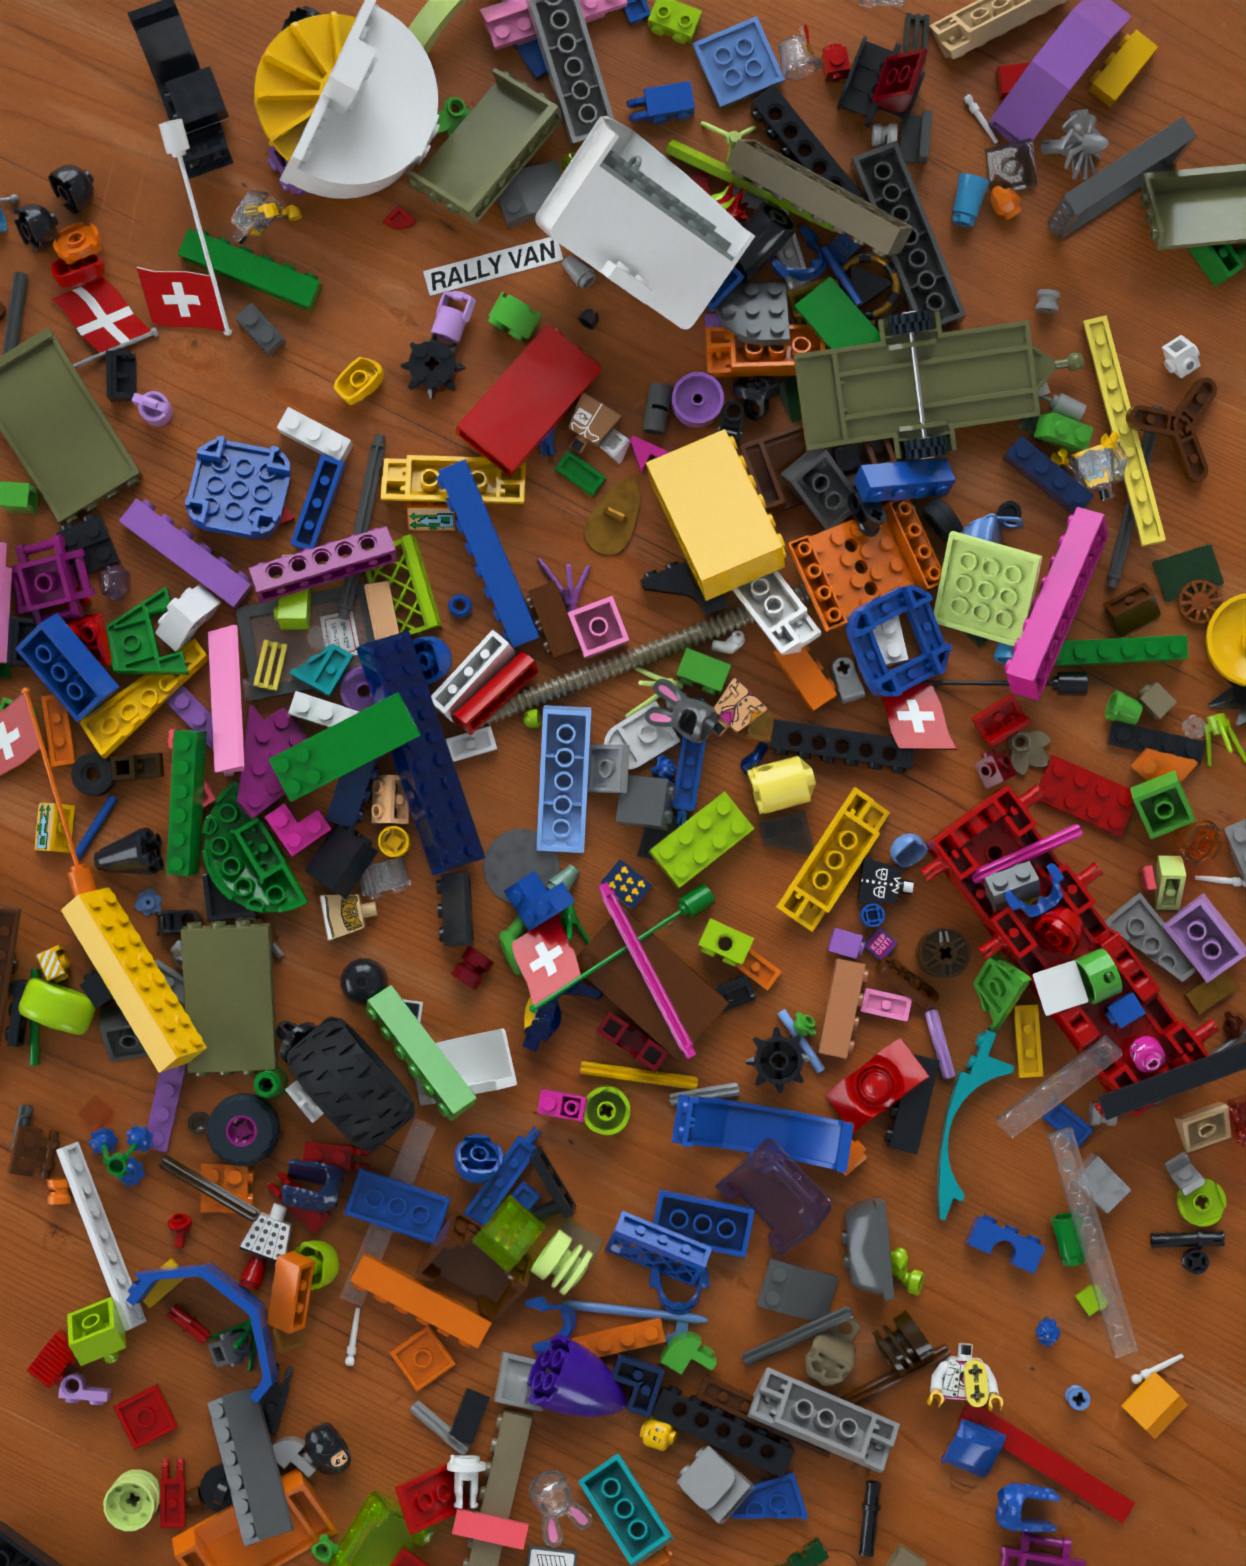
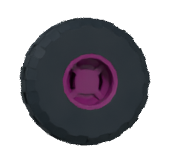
M248 1093L232 1095L221 1101L212 1111L207 1124V1138L211 1149L221 1160L235 1166H250L267 1158L276 1147L280 1135L279 1117L272 1105L260 1096Z

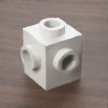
M1182 335L1162 347L1166 359L1164 361L1166 369L1170 373L1174 372L1180 378L1201 366L1198 358L1200 355L1198 348Z

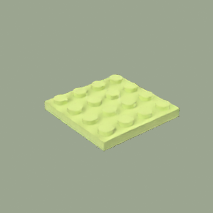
M955 531L950 532L934 608L937 624L1014 646L1018 638L1021 639L1024 632L1022 628L1027 617L1030 618L1043 556Z

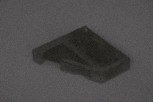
M805 811L758 822L763 845L808 856L813 851L814 846Z

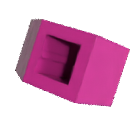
M541 1089L537 1113L583 1122L587 1097L552 1089Z

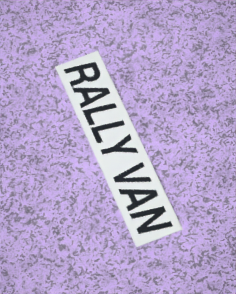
M548 237L426 270L423 273L429 295L432 296L561 261L563 257L559 243Z

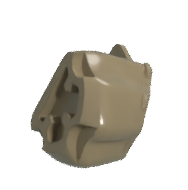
M854 1319L846 1321L853 1328L848 1334L842 1333L839 1330V1325L830 1330L816 1335L810 1351L805 1356L807 1375L819 1381L823 1386H831L843 1382L848 1373L854 1368L856 1348L850 1342L860 1329V1323Z

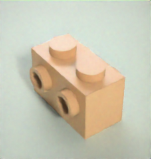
M377 775L372 785V823L409 824L410 776Z

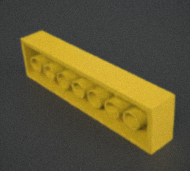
M110 887L79 894L61 909V912L159 1073L187 1064L207 1049L201 1035L195 1029L189 1015L184 1011L176 994L170 988L165 976L156 965L152 955L145 947L140 935L136 932L128 915L122 909Z

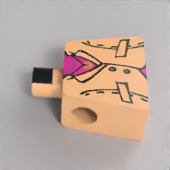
M734 678L714 707L718 719L712 731L719 737L728 728L737 734L761 716L768 708Z

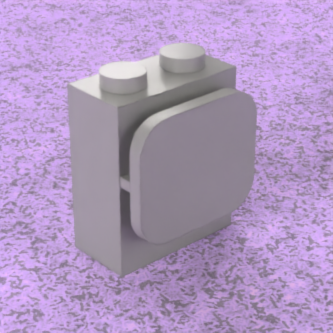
M703 1446L696 1453V1460L692 1465H686L681 1470L677 1483L717 1523L724 1524L755 1486L715 1447Z

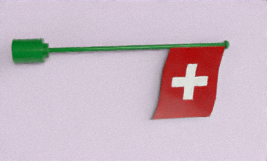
M702 883L679 898L678 911L637 937L639 942L682 914V916H688L692 919L715 904V898L710 889ZM559 913L512 942L515 961L530 992L532 1000L530 1011L532 1013H537V1009L628 950L625 945L581 974L575 952L562 929Z

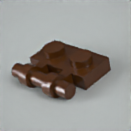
M18 1125L8 1173L33 1177L35 1168H41L40 1178L50 1179L51 1170H54L55 1167L53 1162L55 1150L59 1148L60 1143L58 1141L59 1131L50 1130L48 1139L42 1138V1128ZM40 1146L46 1147L44 1160L37 1159Z

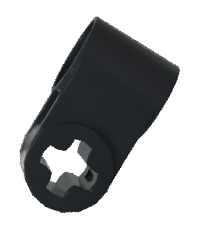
M731 400L724 405L718 432L725 429L729 437H734L739 448L744 407L739 401ZM736 407L740 415L736 418H731L727 415V409Z
M859 492L851 493L848 497V506L854 515L859 530L865 536H876L880 530V525L887 518L881 503H863Z
M196 910L154 912L158 920L159 931L156 932L157 936L181 932V929L187 926L185 924V917L188 914L194 916L195 922L203 923L202 915Z

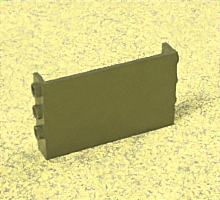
M497 68L492 70L496 80L494 85L418 174L410 169L406 171L410 179L409 184L415 191L419 193L423 191L434 203H442L453 215L457 213L475 225L564 120L559 106L551 102L545 94L541 92L536 93L527 83L523 81L520 83L507 71L502 72Z
M1246 164L1143 173L1141 205L1146 208V223L1151 226L1150 238L1151 241H1155L1157 250L1246 242Z
M239 920L234 925H226V921L211 922V925L202 926V922L187 923V926L181 929L185 1012L189 1015L192 1024L201 1035L207 1049L188 1063V1073H195V1076L210 1075V1072H219V1075H232L234 1071H243V1074H256L258 1070H275L278 1066L271 923L250 924L249 920Z

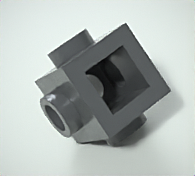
M232 1329L219 1334V1340L208 1344L216 1368L230 1364V1367L236 1366L244 1362L243 1357L251 1354L247 1338L238 1349H234V1345L244 1333L243 1331L233 1333Z

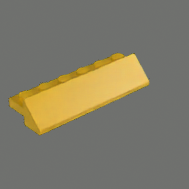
M407 455V459L384 458L381 500L446 502V498H449L446 489L441 490L436 479V476L439 475L438 470L466 459L484 503L524 504L526 462L509 478L485 457Z
M854 787L776 908L813 932L825 912H830L880 835L878 831L890 812Z

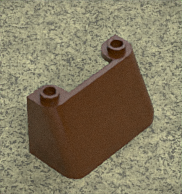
M454 1212L416 1268L415 1274L428 1282L436 1281L440 1275L478 1297L477 1306L480 1314L496 1323L527 1288L532 1268V1259L527 1252L461 1212Z

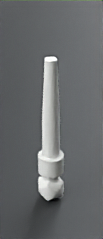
M970 94L964 97L965 104L969 105L971 113L976 116L996 144L999 141L980 112L979 106L973 102V97Z
M1195 875V880L1232 884V886L1237 887L1243 885L1246 887L1241 877L1227 878Z
M360 1308L355 1310L350 1342L346 1351L348 1356L345 1358V1364L347 1366H353L355 1362L353 1357L356 1355L357 1349L355 1345Z
M1180 1354L1150 1369L1146 1368L1140 1371V1374L1132 1375L1131 1381L1134 1384H1139L1142 1379L1146 1380L1154 1371L1157 1373L1184 1358V1356Z

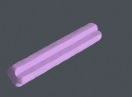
M927 1010L925 1017L937 1060H940L939 1067L942 1078H952L955 1076V1071L938 1010Z

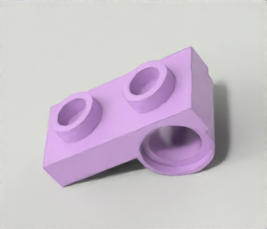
M72 1372L61 1382L58 1398H65V1402L79 1403L80 1400H89V1404L103 1405L104 1402L111 1398L112 1388L87 1386V1379L84 1374ZM70 1379L78 1381L79 1390H72L69 1387Z

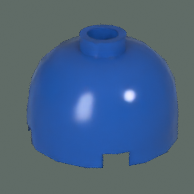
M424 636L416 638L408 644L410 647L409 651L405 652V664L412 678L416 677L421 681L418 682L420 684L429 685L446 677L452 666V653L443 640L434 636Z
M472 1134L464 1137V1140L458 1143L455 1149L454 1165L457 1173L464 1180L476 1184L484 1183L494 1178L503 1160V1153L498 1143L495 1145L490 1141V1137L481 1134Z

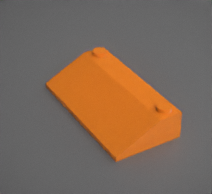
M297 1467L281 1476L294 1526L293 1531L244 1547L234 1505L232 1504L173 1537L172 1542L174 1556L181 1566H280L307 1551L312 1545L317 1544L322 1534H327L330 1538L337 1534L338 1531L312 1483Z

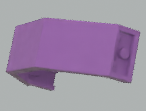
M1082 0L1070 12L1031 61L988 123L989 126L1025 153L1072 87L1113 37L1117 38L1132 16L1112 0Z

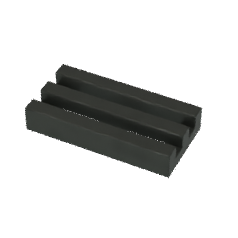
M906 13L902 53L908 52L911 21H915L912 51L918 48L920 22H924L921 49H927L930 15L920 16L921 14L917 13L916 15Z

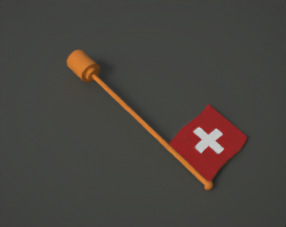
M25 687L21 690L22 695L7 708L0 711V776L23 764L37 751L41 750L74 862V866L70 867L71 871L67 872L73 897L75 898L79 894L95 891L97 888L90 866L85 867L84 863L79 864L30 699L29 691L31 690Z

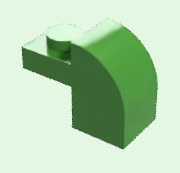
M682 1332L675 1335L669 1340L660 1354L661 1363L679 1374L683 1373L691 1359L711 1371L716 1366L717 1359L714 1355L715 1352L706 1345L700 1346L702 1343L701 1335L694 1332Z

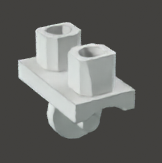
M297 1080L285 1089L312 1123L324 1114Z

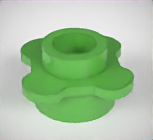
M797 1012L795 1014L797 1020L793 1023L796 1032L804 1037L809 1034L814 1036L816 1034L814 1019L809 1015Z
M322 1534L319 1537L318 1543L312 1545L311 1551L318 1560L327 1564L331 1562V1557L339 1552V1545L333 1543L327 1534Z

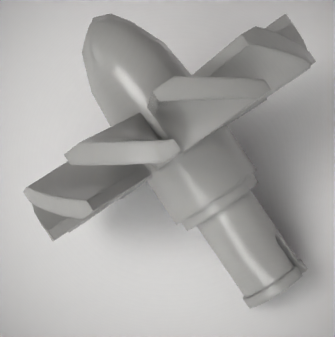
M1088 109L1069 113L1070 119L1063 124V129L1067 132V135H1064L1061 139L1043 140V144H1041V153L1043 155L1061 154L1067 157L1064 165L1065 169H1068L1072 160L1073 180H1076L1078 172H1080L1082 180H1087V166L1092 176L1095 175L1096 172L1091 154L1097 160H1100L1101 155L1099 152L1105 150L1109 144L1108 140L1101 136L1094 127L1097 121L1096 117L1089 114Z

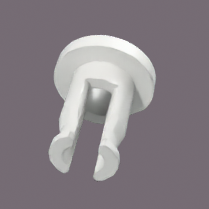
M451 1455L450 1462L447 1463V1470L454 1472V1493L456 1497L454 1507L463 1508V1481H470L469 1505L471 1508H477L479 1472L486 1470V1462L480 1461V1457L476 1455Z

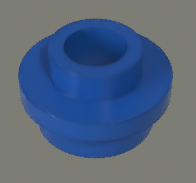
M457 594L450 599L448 608L453 616L463 618L470 614L472 602L466 595ZM463 602L465 607L463 610H457L456 604Z

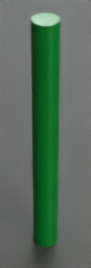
M31 969L30 979H40V969ZM30 1020L29 1065L36 1066L39 1065L40 1024Z

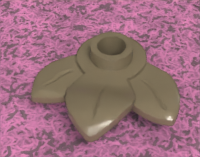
M1037 730L1030 733L1021 731L1010 735L1008 745L1012 750L1010 759L1013 768L1019 774L1024 775L1029 765L1033 767H1046L1048 765V758L1043 747L1051 741L1050 737L1044 732ZM1017 738L1023 739L1024 745L1022 747L1017 746Z

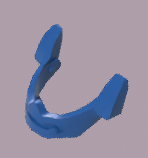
M802 225L799 230L807 241L806 245L818 254V259H814L812 266L807 269L787 267L776 258L770 262V265L779 277L785 278L790 276L803 282L819 277L826 269L827 263L823 253L816 245L818 236L810 228Z
M1050 863L1047 866L1052 879L1051 894L1046 898L1039 897L1037 904L1026 905L1011 890L1005 892V898L1013 911L1021 909L1030 918L1039 917L1059 904L1063 898L1060 882L1064 879V876L1055 864Z
M652 1266L650 1269L649 1286L657 1289L659 1302L669 1313L684 1315L689 1313L698 1304L701 1290L709 1288V1270L706 1267L701 1272L699 1280H697L696 1292L691 1300L686 1303H673L667 1299L662 1290L663 1284L658 1267Z
M535 1297L524 1301L525 1306L540 1309L541 1312L560 1309L564 1325L558 1334L570 1338L576 1327V1315L571 1308L564 1305L548 1304L544 1297ZM550 1339L534 1343L533 1350L538 1353L539 1351L545 1352L552 1343H550Z

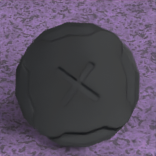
M756 376L754 380L742 377L733 382V394L744 398V412L746 416L751 420H759L768 413L769 398L780 394V383L774 378ZM753 402L759 406V413L754 411Z
M281 1021L279 1023L276 1035L283 1041L279 1053L280 1057L287 1064L289 1050L317 1027L314 1023L306 1022L299 1026L290 1021Z
M223 1463L210 1468L205 1473L200 1484V1494L203 1502L215 1512H219L233 1504Z

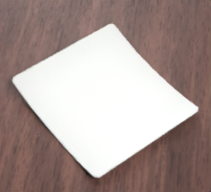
M1075 960L1033 974L1046 1016L1088 1002Z

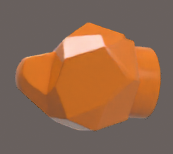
M995 186L990 193L991 205L997 215H1003L1005 220H1008L1022 210L1019 206L1021 198L1017 192L1011 188L1004 189L1001 186Z

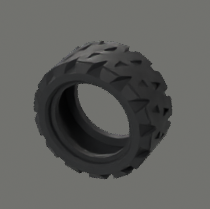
M327 1017L289 1050L287 1054L289 1069L302 1088L327 1118L355 1146L362 1150L376 1151L415 1115V1102L405 1087L366 1041L341 1018Z

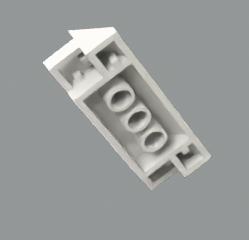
M778 570L733 589V592L781 655L801 652L802 647L821 636L820 629L807 614V608Z

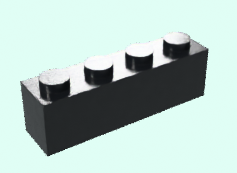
M914 1054L930 1077L897 1101V1104L892 1105L890 1117L893 1118L891 1127L886 1129L884 1141H887L889 1148L918 1154L940 1060Z

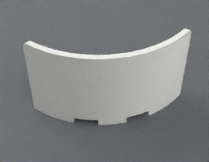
M505 1029L482 1032L436 1043L474 1094L517 1085ZM418 1078L415 1079L420 1106L436 1103L433 1097L429 1098L425 1094L421 1081Z

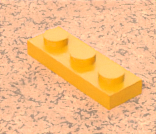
M1038 1004L1015 1005L1013 1007L1018 1077L1043 1076Z

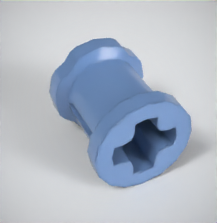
M1071 1385L1066 1389L1065 1399L1071 1407L1076 1410H1084L1089 1406L1090 1395L1081 1386ZM1079 1392L1082 1395V1399H1078L1076 1402L1073 1396H1077Z

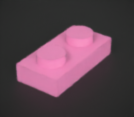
M865 988L860 1011L908 1021L912 1000L909 997Z

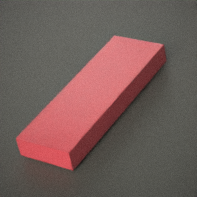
M457 1508L452 1534L523 1550L529 1524Z

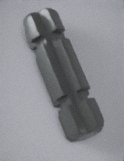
M26 1104L19 1106V1117L16 1119L13 1137L16 1135L18 1125L30 1126L31 1119H29V1116H32V1106ZM12 1140L11 1150L13 1149L14 1140Z

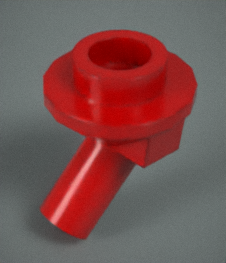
M176 1213L167 1223L170 1230L176 1231L174 1244L176 1248H184L186 1232L190 1231L192 1227L191 1217L187 1214Z

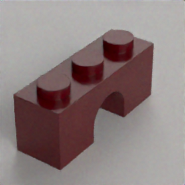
M608 1011L596 1029L597 1033L625 1050L654 1072L657 1071L669 1053L665 1048L611 1011Z

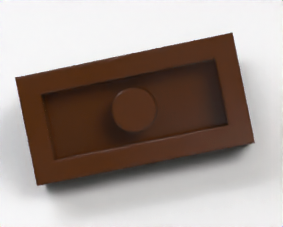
M1146 583L1103 604L1105 611L1113 619L1119 636L1161 615L1157 597Z

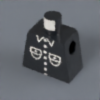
M864 858L861 865L856 903H896L898 893L912 895L914 881L901 879L902 869Z

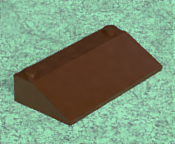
M803 424L739 445L741 455L747 465V474L752 475L757 486L755 490L757 495L761 494L765 501L767 515H774L803 505L780 476L785 469L807 452ZM888 438L856 443L862 465L897 462ZM846 445L827 447L824 449L828 451V453L835 461L832 449H836ZM859 468L843 472L852 487L856 486L854 479Z
M622 906L637 937L648 931L642 923ZM613 918L607 922L576 957L581 974L626 945ZM652 933L640 941L681 1024H683L691 1042L694 1044L730 1002ZM626 950L586 977L673 1057L679 1060L684 1055L683 1051H680L629 950Z

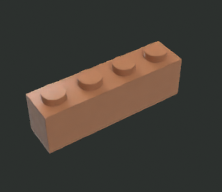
M835 958L817 1047L818 1053L846 1059L848 1054H852L854 1040H851L852 1030H857L859 1017L855 1016L857 1007L862 1006L864 993H860L862 983L866 984L868 970L865 969L866 964Z

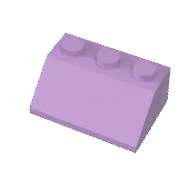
M1204 893L1185 905L1163 925L1167 933L1207 983L1246 956V946Z

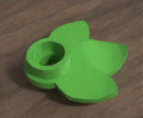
M450 97L445 101L443 110L437 112L440 115L437 120V124L440 125L437 133L447 131V135L450 137L472 111L466 108L462 99ZM451 106L456 107L458 112L453 113L451 111Z

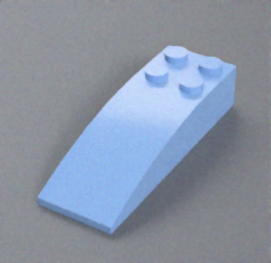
M544 705L536 851L584 853L591 707Z

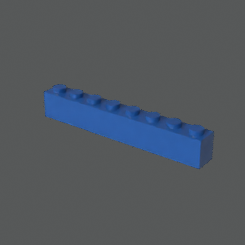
M463 459L439 469V475L436 476L441 490L446 489L449 496V498H446L449 510L451 512L455 511L458 520L455 521L460 534L464 533L468 542L464 544L469 556L474 555L477 562L474 565L478 577H483L486 583L483 589L487 599H492L496 608L492 610L497 622L502 621L505 628L502 631L504 639L511 643L514 648L539 638L540 633L467 460Z

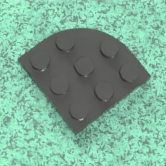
M786 282L739 283L716 307L720 323L726 331L730 330L737 335V339L753 345L790 344Z

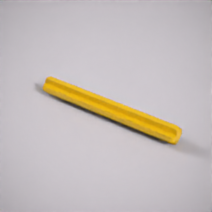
M582 1061L580 1066V1073L585 1075L693 1090L697 1089L698 1078L695 1076L654 1072L652 1070Z

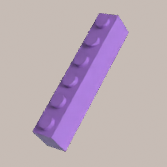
M136 498L119 522L233 608H237L253 588L249 583L251 578L242 571L235 573L230 569L232 564L221 556L219 559L211 555L213 550L203 542L198 545L192 540L194 536L184 528L179 531L173 526L175 521L164 513L162 516H159L154 512L156 508L145 499L141 502Z

